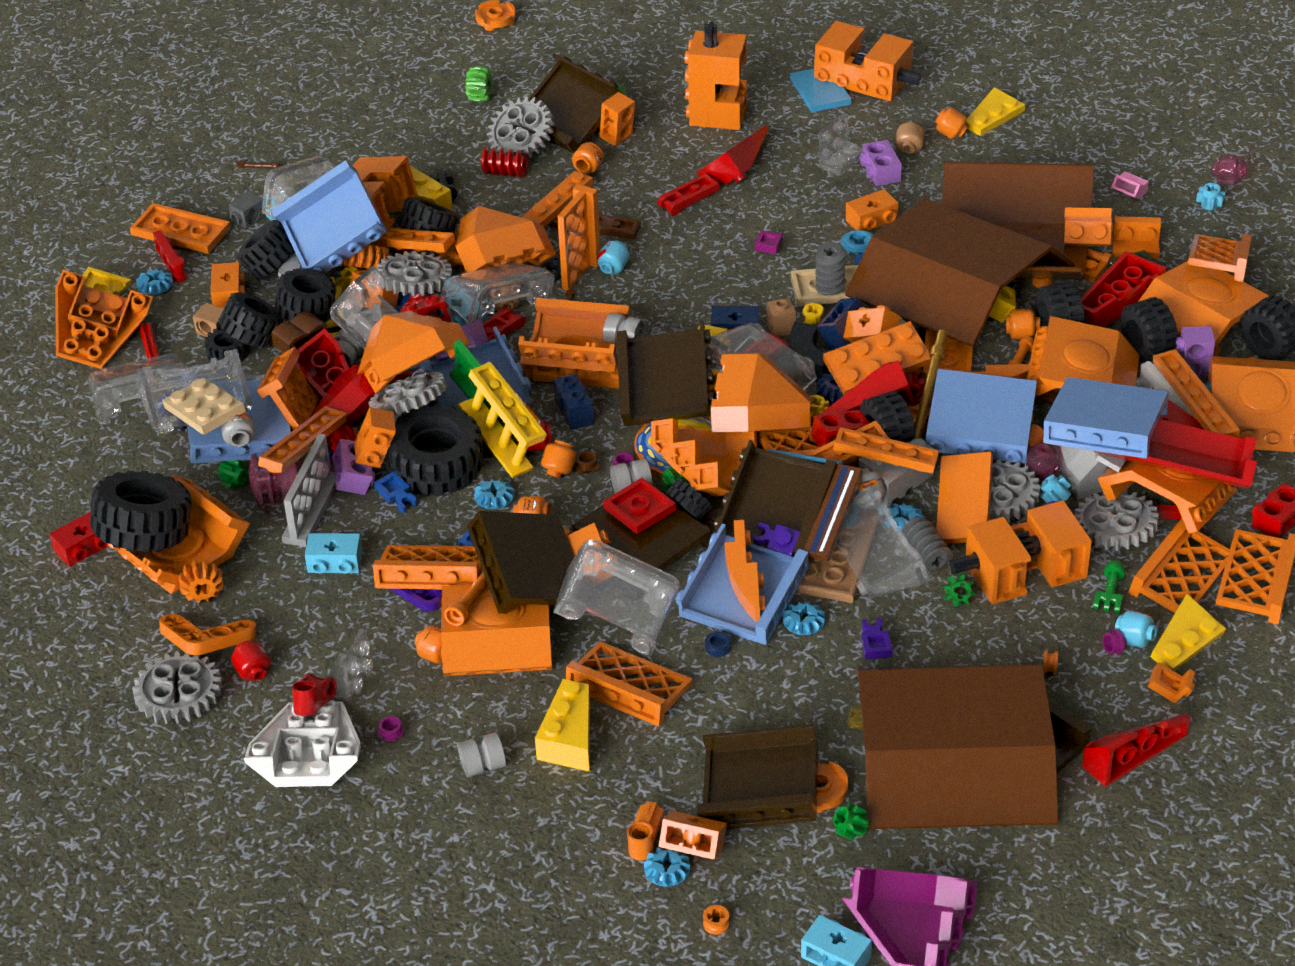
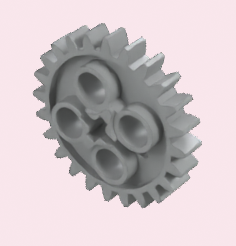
M526 96L524 101H522L518 97L515 104L510 100L509 107L502 105L503 111H496L498 117L491 118L494 124L488 126L491 131L487 133V136L490 138L488 143L491 145V149L493 147L497 149V154H499L501 148H504L505 155H507L509 149H512L514 156L517 150H521L522 157L527 152L528 157L531 159L532 152L535 151L539 154L538 148L546 147L543 142L551 140L548 134L554 133L551 128L555 125L552 120L554 116L547 105L541 100L537 101L535 97L530 100Z
M404 251V255L395 253V257L387 256L388 260L382 259V263H378L376 268L377 283H380L381 287H386V291L394 290V294L403 292V296L411 293L412 296H415L417 293L424 296L425 292L434 294L433 290L440 292L441 287L447 288V284H450L452 279L451 264H448V260H442V256L434 257V253L426 255V252L417 254L416 251H413L412 254Z
M424 372L416 374L411 378L408 376L404 380H398L395 383L389 384L381 392L374 394L375 396L370 398L371 401L368 403L370 407L392 411L394 415L398 416L405 411L408 413L413 408L418 409L420 406L427 405L430 401L435 400L436 396L442 395L441 392L446 391L447 383L443 373L440 374V372Z
M998 458L996 463H993L990 520L1005 517L1008 523H1010L1011 517L1020 520V513L1027 515L1028 510L1035 508V503H1039V478H1035L1034 471L1029 472L1028 466L1020 468V462L1011 465L1010 461L1007 460L1005 463H1001L1000 458Z
M1125 490L1117 499L1111 501L1106 500L1104 492L1102 496L1094 493V499L1086 497L1085 503H1079V508L1075 509V518L1091 541L1094 542L1095 548L1104 545L1105 550H1108L1110 546H1114L1115 550L1118 551L1120 546H1124L1125 549L1129 550L1130 544L1139 547V541L1147 543L1148 537H1154V531L1158 530L1159 513H1157V507L1153 506L1152 500L1146 501L1145 495L1137 498V492L1128 495L1127 490Z
M176 651L174 657H170L166 653L164 660L155 657L154 665L146 663L147 671L139 670L140 678H134L135 686L132 689L135 704L138 705L140 712L145 711L146 718L154 716L155 722L164 718L165 724H168L171 719H175L176 723L179 724L183 717L189 722L193 714L201 717L200 710L210 711L209 704H216V697L221 696L220 688H222V681L219 669H216L215 662H209V657L201 659L200 655L191 657L185 653L184 656H180L179 652ZM177 671L180 679L178 681V690L180 694L179 703H176L177 699L175 693L177 692L175 673Z

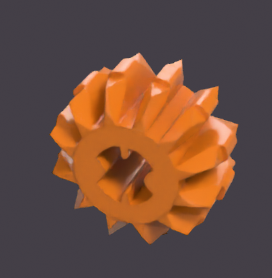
M205 559L201 563H196L193 560L192 566L184 565L183 572L180 573V591L183 595H186L188 601L195 599L199 604L201 600L205 599L210 602L211 597L218 598L219 591L223 590V573L220 568H217L215 562L207 564Z

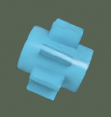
M1207 183L1204 187H1199L1196 202H1201V207L1206 210H1215L1218 206L1222 207L1226 192L1220 191L1221 187L1216 183Z
M1052 474L1041 483L1040 488L1043 492L1040 496L1046 503L1062 500L1065 502L1071 495V492L1068 490L1071 484L1062 475L1057 478Z

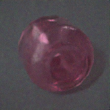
M1221 155L1212 165V174L1219 183L1238 184L1246 177L1247 164L1240 156Z
M1036 444L1028 449L1025 466L1029 467V472H1035V478H1039V481H1044L1050 475H1056L1059 454L1050 445Z

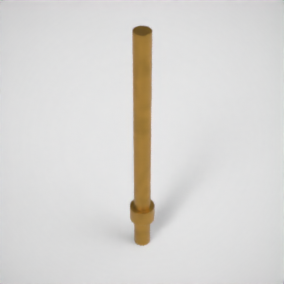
M938 330L935 345L931 347L929 355L931 361L915 423V439H922L937 371L946 352L944 345L947 332L945 330Z

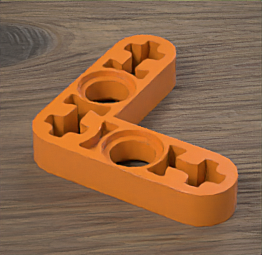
M177 614L165 615L159 619L160 633L189 655L206 654L238 645L244 641H252L256 638V623L251 620H239L201 631L184 617Z

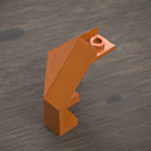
M482 206L476 207L461 218L455 247L467 275L481 280L497 268L510 273L526 261L539 266L556 255L544 226L532 220Z
M412 311L386 314L371 328L357 374H365L376 394L396 375L443 351L447 352L450 359L455 358L454 342L460 339L466 347L470 345V342L458 323H448L442 321V319L418 315Z
M765 353L722 354L720 362L723 365V373H718L715 385L717 399H712L711 404L712 432H749L811 427L810 402L815 400Z
M674 418L651 421V446L680 475L690 482L689 484L695 490L713 497L725 496L727 492H730L732 474L735 470H738L741 463L739 460L740 453L743 448L747 447L749 440H753L757 448V431L712 432L710 430L678 428V420Z

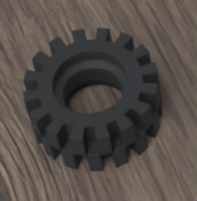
M220 327L221 330L215 328L213 333L209 332L207 334L208 337H205L204 343L207 358L209 361L211 360L212 364L217 362V366H222L225 363L226 367L229 366V363L236 365L237 361L242 362L244 357L247 358L249 346L230 336L222 327Z
M679 478L664 493L676 503L677 507L688 512L699 522L713 508L711 503L701 493Z

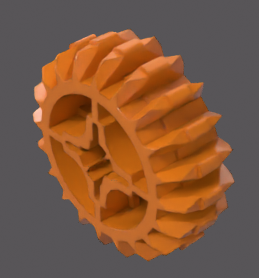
M367 245L359 253L353 254L344 260L339 266L376 270L378 263H382V259L388 260L389 249L381 246Z

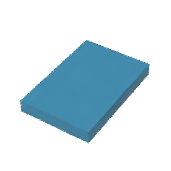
M814 69L790 73V80L811 113L851 105V98L844 87H840L830 81H819L817 78H814Z

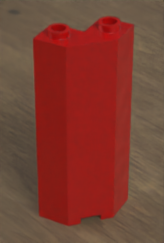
M1159 419L1150 438L1147 459L1094 451L1095 453L1243 489L1252 486L1257 461L1252 460L1256 443L1255 438L1246 436L1241 439Z

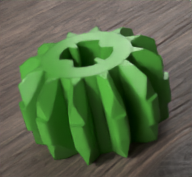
M482 66L470 67L465 79L468 99L474 102L488 101L492 96V89H494L493 74L489 68Z

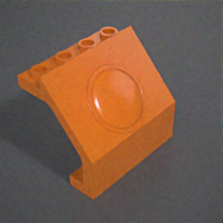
M1187 261L1156 277L1139 301L1151 297L1163 300L1164 304L1166 303L1173 314L1179 337L1181 336L1182 327L1211 326L1215 339L1213 356H1218L1222 351L1218 345L1234 324L1240 322V318L1246 310L1269 295L1244 281H1234V276L1223 270L1188 265Z
M536 298L535 308L537 314L533 334L529 341H526L524 336L519 337L520 364L615 372L618 366L617 345L604 342L603 327L607 316L611 312L624 315L626 319L631 317L629 306Z
M1050 316L1048 326L1041 327L1035 333L1027 380L1037 381L1035 397L1052 389L1062 388L1067 377L1135 386L1140 355L1120 331Z
M1210 356L1208 382H1211V394L1240 429V438L1242 439L1246 436L1255 438V450L1295 452V362Z
M1126 460L1119 472L1109 467L1098 477L1107 501L1117 499L1134 482L1170 499L1177 505L1188 533L1198 532L1238 491L1235 486Z
M174 474L172 478L176 482L180 481L187 488L192 498L189 532L185 539L173 548H164L158 552L154 550L149 552L134 550V552L126 551L124 548L118 549L113 547L112 544H107L109 547L117 550L123 558L130 561L137 569L144 572L152 581L158 583L170 594L180 589L179 576L183 572L184 565L192 566L193 560L196 563H201L205 559L207 564L215 562V565L218 566L232 558L250 524L192 480Z
M487 583L468 607V617L463 624L454 626L446 621L444 612L451 603L460 601L473 584L442 586L441 642L444 676L552 670L549 605L515 604L507 614H499Z

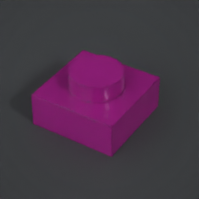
M761 230L754 243L755 251L777 254L783 241V234Z

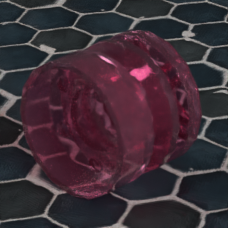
M257 453L250 454V484L258 506L264 505V494L266 493L269 494L270 504H275V492H281L284 500L298 474L296 462L282 473H272L266 468L258 466Z

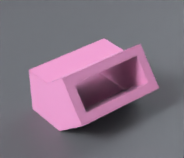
M1125 171L1121 175L1116 174L1111 188L1140 199L1148 192L1149 181Z

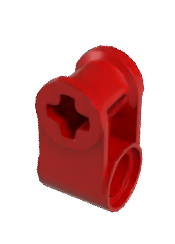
M307 673L302 679L292 685L294 713L299 716H310L317 713L321 707L334 698L337 690L336 679L330 676L320 678L316 677L313 673Z

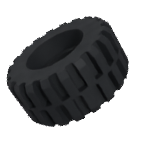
M427 404L420 406L419 409L413 408L406 415L402 414L396 419V432L388 448L389 468L391 472L396 471V474L410 486V491L414 493L418 491L426 496H429V494L440 496L444 492L451 494L456 492L459 487L465 488L469 485V480L473 481L478 476L483 461L481 429L474 418L468 416L465 411L461 409L458 411L454 406L450 405L444 407L442 404H434V406H428ZM434 446L449 448V450L439 453L421 451L422 449Z
M148 471L114 473L113 476L108 475L100 480L92 491L90 526L94 534L102 542L112 544L113 547L118 549L124 548L126 551L134 552V550L141 552L154 550L158 552L164 548L170 549L176 544H180L188 535L192 503L191 494L180 481L176 482L174 478L162 476L160 473L155 472L153 474L148 473Z

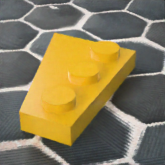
M994 87L966 119L965 125L968 126L967 129L982 136L1024 112L1025 104Z
M88 267L83 274L85 276V286L111 294L119 295L131 286V279Z
M1186 594L1150 657L1157 663L1160 662L1175 671L1225 633L1226 628Z

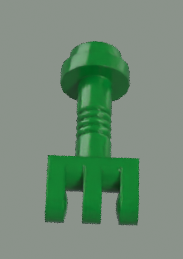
M1110 561L1105 565L1103 571L1105 577H1107L1105 592L1096 590L1093 609L1098 610L1100 602H1104L1103 611L1109 612L1110 604H1115L1114 613L1119 614L1123 595L1115 594L1118 580L1124 578L1125 569L1121 562Z

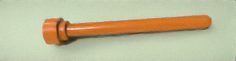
M482 572L460 601L451 603L445 610L444 617L449 624L460 626L468 617V607L487 584L484 572Z

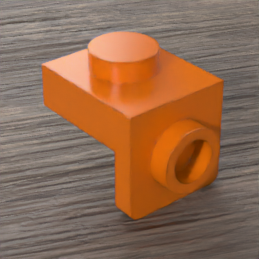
M1159 662L1152 670L1147 687L1171 702L1177 703L1183 696L1188 697L1193 691L1195 671L1189 669L1181 676Z

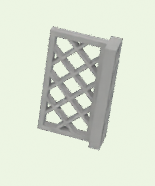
M318 434L284 499L288 523L282 535V542L284 544L306 547L309 533L315 532L336 490L335 474L331 472L326 434Z

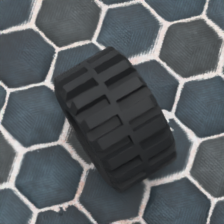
M408 197L403 205L397 225L401 229L454 233L459 217L454 212L438 204L416 197Z
M275 219L264 224L249 237L238 253L237 260L256 279L264 278L273 273L294 251L282 223Z
M297 268L293 269V271L288 270L278 279L275 298L276 312L284 320H289L290 322L296 315L309 311L323 322H327L329 317L333 315L336 284L330 277H326V274L314 269Z
M1066 282L1040 287L1036 297V317H1040V328L1048 326L1050 316L1085 323L1082 300L1073 283Z
M232 293L218 319L222 329L230 336L244 344L258 348H269L272 346V331L284 322V319L271 304L256 296L245 293Z
M1268 296L1242 314L1243 316L1240 318L1241 325L1239 326L1242 332L1241 336L1253 354L1258 355L1263 360L1280 361L1295 351V306H1292L1290 301L1287 299L1283 300L1280 296Z
M1151 297L1123 308L1120 320L1121 332L1140 355L1139 362L1152 361L1153 355L1176 349L1177 325L1172 312L1166 303L1164 304L1163 300Z
M891 391L862 401L860 405L861 412L869 423L876 420L889 439L906 443L915 439V427L911 412L904 399L897 392Z

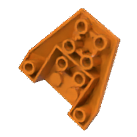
M62 270L55 288L56 356L102 369L146 319L153 296L130 290L128 298L85 286V276Z

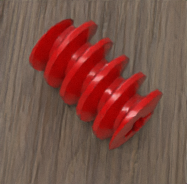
M485 146L483 148L481 168L485 174L492 172L493 175H499L500 173L502 176L509 174L510 177L517 175L519 178H524L527 173L529 163L527 152L522 157L521 150H517L514 156L512 149H509L507 155H505L504 148L500 149L499 154H497L495 147L492 148L491 153H489L488 147Z

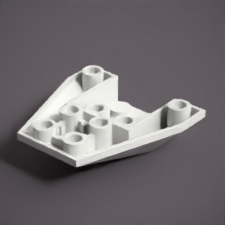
M331 700L321 707L317 713L310 716L296 715L293 709V702H288L248 744L244 760L248 766L275 787L332 786L358 761L361 743L343 702Z

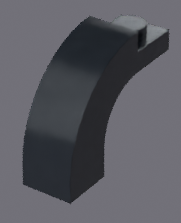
M795 321L790 331V360L799 373L818 382V379L822 378L823 374H830L828 367L823 361L824 352L816 348L818 328L816 325Z

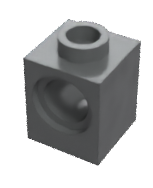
M249 191L229 203L231 221L245 229L266 217L263 199Z

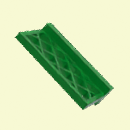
M459 339L454 342L456 368L451 370L449 375L469 400L474 398L477 391V386L470 379L469 373L471 369L479 367L481 364ZM484 398V401H483V402L485 403V405H486V406L488 407V409L490 410L491 405H490V403L487 401V399ZM498 415L497 420H498V422L501 424V426L504 428L505 423L503 422V420H502V419L500 418V416ZM512 433L511 439L514 441L517 438Z

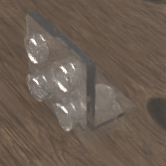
M842 113L823 128L818 135L819 168L838 176L843 175L860 161V153H862L861 147L848 142V114Z
M359 629L347 654L339 653L328 677H334L337 682L336 694L332 700L353 703L356 695L362 692L364 678L366 675H370L373 667V660L370 659L369 655L370 641L367 640L366 629Z

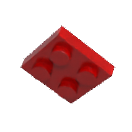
M640 478L604 500L603 508L634 533L639 534L676 511V503L644 478Z

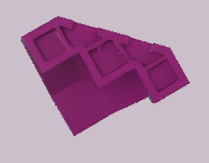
M856 867L850 884L851 891L853 892L852 897L841 898L891 966H950V961L947 960L951 950L957 951L965 934L964 928H962L965 919H971L975 912L978 881L937 874Z

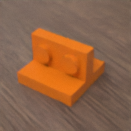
M1065 207L1064 245L1111 246L1112 208Z
M1114 216L1111 233L1113 258H1119L1127 251L1145 259H1159L1161 218Z

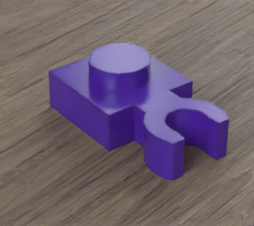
M758 523L759 530L765 531V534L763 536L753 534L752 538L755 543L759 545L769 543L768 549L794 557L793 550L800 531L778 524L775 530H771L766 523Z
M880 617L877 618V625L870 626L867 623V619L862 621L863 633H861V642L865 660L892 657L888 630L882 631L883 621Z

